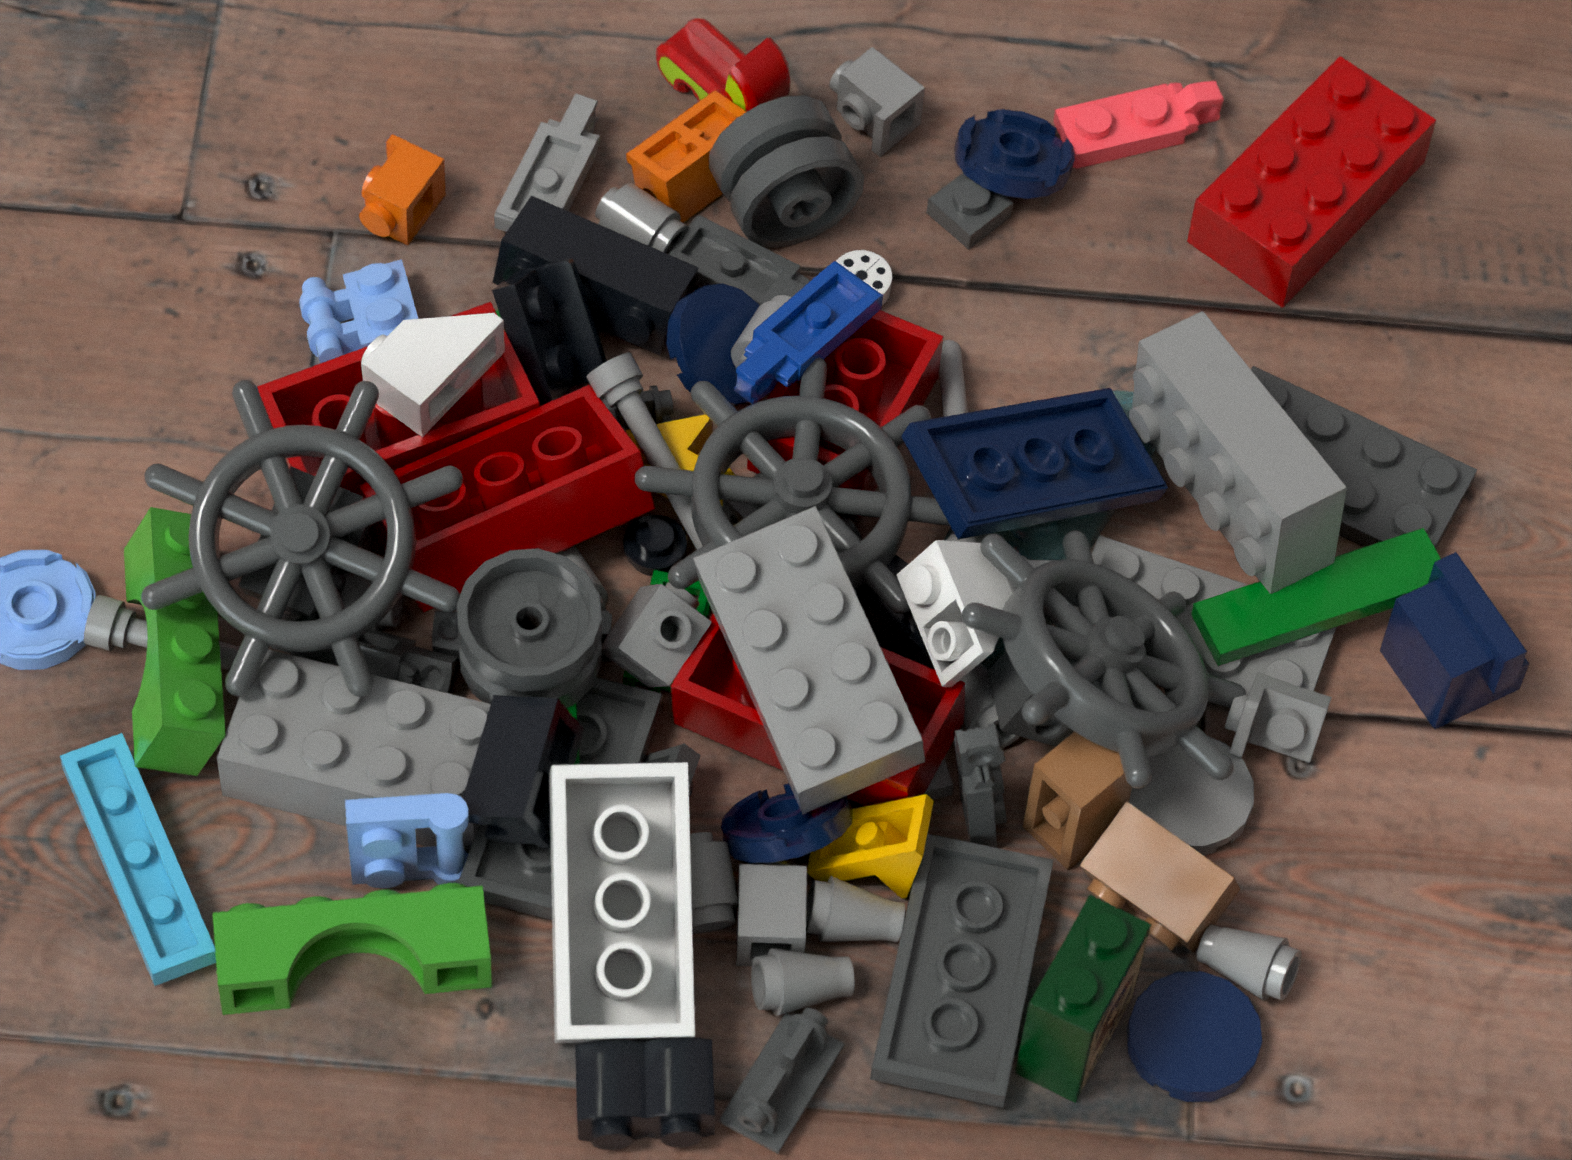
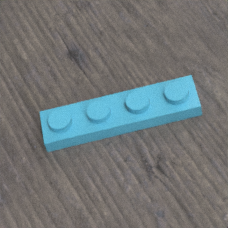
M120 733L60 755L62 769L154 986L216 963L213 941L139 770L135 767L134 759L123 734Z

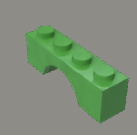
M150 507L124 548L126 602L142 605L147 621L145 668L140 690L132 710L135 767L197 776L225 737L218 612L210 604L203 592L158 610L148 609L142 603L141 594L146 586L193 567L189 551L191 514Z
M445 883L433 887L430 891L402 894L394 890H376L366 894L363 898L332 900L327 897L314 896L304 898L293 905L265 907L257 903H245L236 905L229 909V911L212 913L217 980L222 1015L290 1008L297 989L312 970L327 960L350 953L377 954L399 963L412 974L424 994L492 987L491 955L483 885L467 887L460 883Z

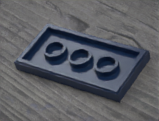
M1111 388L911 422L901 435L958 540L1159 501L1168 489Z

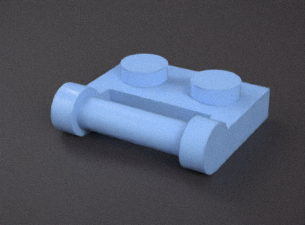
M451 793L345 800L352 885L367 884L374 888H392L402 884L404 881L433 879L437 885L459 882L468 857V853L463 847V832L468 826L469 811L467 803L462 797ZM430 828L436 834L437 846L417 848L415 829Z

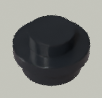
M662 515L643 516L635 520L627 528L623 540L624 554L629 563L644 575L652 576L654 570L669 573L671 567L685 557L687 549L686 534L683 528L669 517Z

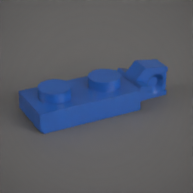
M833 261L753 330V339L744 350V356L747 359L736 368L738 375L734 391L751 404H754L770 393L778 381L786 387L794 384L796 380L800 381L805 370L815 359L820 357L824 360L881 310L883 295L837 261Z

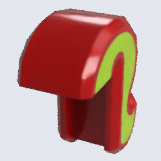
M695 18L691 19L682 29L656 48V62L662 76L676 91L687 93L692 90L698 101L716 90L748 112L759 104L787 96L790 92L791 79L788 62L780 47L771 37H767L748 54H745L708 20Z

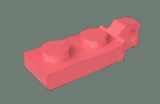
M1215 80L1192 83L1185 88L1182 87L1181 83H1170L1168 86L1167 84H1162L1055 109L1053 123L1062 142H1065L1067 137L1073 145L1075 157L1073 168L1078 169L1184 144L1185 136L1198 131L1200 124L1220 119L1224 98Z

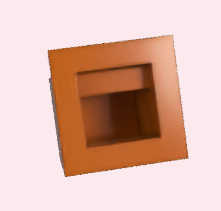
M392 134L386 141V162L383 166H374L363 183L361 195L365 199V207L359 213V219L364 227L373 234L380 237L389 236L405 245H409L446 195L444 158Z

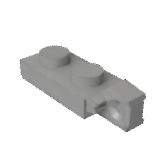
M575 93L561 122L549 119L547 123H540L495 211V228L507 232L531 195L564 210H570L597 156V149L600 144V136L593 134L598 122V117L595 114V109L598 105L597 100Z

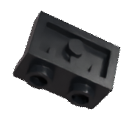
M567 258L519 270L492 290L500 316L504 320L506 334L539 400V406L560 398L574 385L589 382L587 375L601 364L607 362L573 259Z

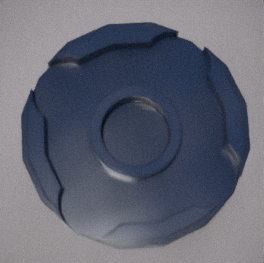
M998 109L988 111L985 119L976 121V115L966 119L958 130L954 146L955 162L965 176L982 188L1004 196L1017 198L1046 197L1063 189L1071 176L1075 161L1073 145L1067 137L1065 142L1056 137L1057 128L1045 119L1022 111Z
M724 283L698 288L676 303L668 320L666 345L670 360L673 358L677 359L678 366L682 371L677 376L685 389L691 393L694 384L699 381H708L734 407L746 404L748 401L734 391L738 374L731 358V350L760 306L743 290Z
M789 783L783 785L785 794L776 795L769 798L767 790L762 792L760 790L734 804L724 815L721 822L723 841L728 843L729 853L734 859L749 863H772L801 857L827 846L845 833L853 821V810L850 800L845 796L802 814Z
M1203 971L1175 972L1155 980L1136 999L1126 1030L1128 1055L1140 1077L1152 1087H1154L1155 1083L1161 1089L1169 1091L1170 1097L1184 1102H1209L1235 1092L1253 1071L1262 1045L1260 1017L1248 996L1230 981Z

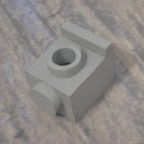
M871 47L855 61L848 60L844 62L833 74L829 87L838 94L836 110L840 112L843 119L852 128L863 130L873 138L871 150L879 157L921 124L925 87L874 47Z

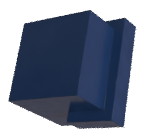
M1457 552L1434 562L1428 584L1396 598L1380 648V652L1434 730L1519 690L1529 666V662L1525 658L1526 649Z

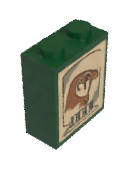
M1092 895L1088 896L1029 1003L1015 1074L1076 1103L1134 995L1151 928L1150 923Z

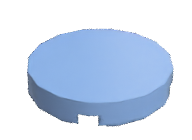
M20 550L0 557V664L17 670H43L68 661L86 646L84 643L85 625L90 608L96 598V592L87 572L77 563L75 567L71 562L63 560L61 554L50 550Z

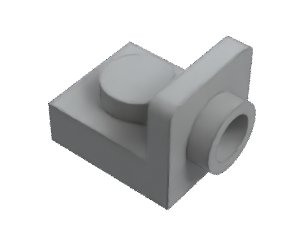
M1257 673L1249 694L1235 697L1232 702L1225 724L1226 729L1236 732L1230 754L1242 758L1249 742L1310 763L1332 697Z

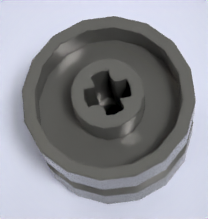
M803 95L784 96L759 104L736 118L719 134L709 152V169L721 192L731 202L730 209L742 232L748 240L762 247H789L813 239L835 226L846 216L863 193L864 175L846 144L841 141L842 135L822 101Z
M542 549L510 550L485 561L465 581L457 602L460 668L474 696L482 702L491 704L494 695L558 698L568 708L577 703L593 687L602 663V617L600 595L587 572L566 556Z

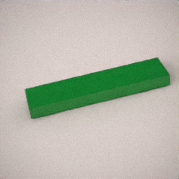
M1421 528L1336 556L1333 564L1272 594L1259 581L1193 603L1191 616L1217 666L1392 609L1396 598L1428 584L1434 562L1441 558L1425 529Z

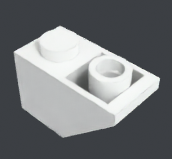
M936 540L896 575L942 687H952L993 652L999 638L967 627L962 620V611L965 606L977 602L1003 610L1006 601L1012 595L1006 577L982 554L980 549L981 543Z

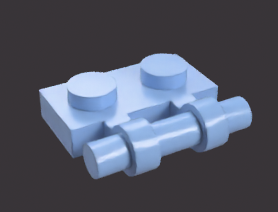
M402 259L385 264L374 263L358 271L342 274L346 288L334 292L327 288L324 280L319 277H311L303 282V293L299 299V306L304 321L310 325L307 330L309 348L319 358L320 363L369 346L378 336L382 334L388 336L403 320L418 319ZM353 318H354V320H352V321L340 323L341 321H345V320H349V319H353Z

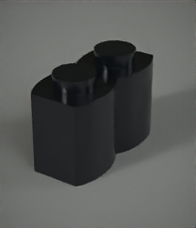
M671 1037L647 1042L597 1040L575 1045L578 1140L592 1142V1145L599 1149L618 1150L632 1145L633 1140L646 1137L661 1139L664 1145L670 1147H689L701 1142L702 1137L715 1135L711 1039Z

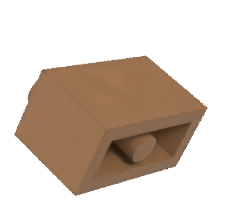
M1073 732L1034 764L1022 827L1067 870L1072 868L1091 851L1124 804L1130 800L1132 786L1125 779L1119 753L1102 747Z
M1129 802L1124 804L1080 864L1085 874L1093 880L1087 887V891L1096 898L1119 909H1122L1126 904L1146 918L1145 921L1151 924L1149 936L1170 951L1179 942L1194 953L1199 947L1207 927L1210 924L1215 925L1240 891L1235 877Z

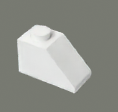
M495 313L403 320L388 336L382 334L375 338L364 352L361 361L363 381L373 382L378 387L379 398L376 404L423 437L505 352L504 320Z

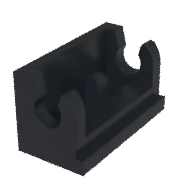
M493 696L463 796L469 811L468 823L488 824L485 832L486 838L500 842L536 844L538 847L543 848L551 847L550 769L552 765L575 764L584 733V728L558 698Z

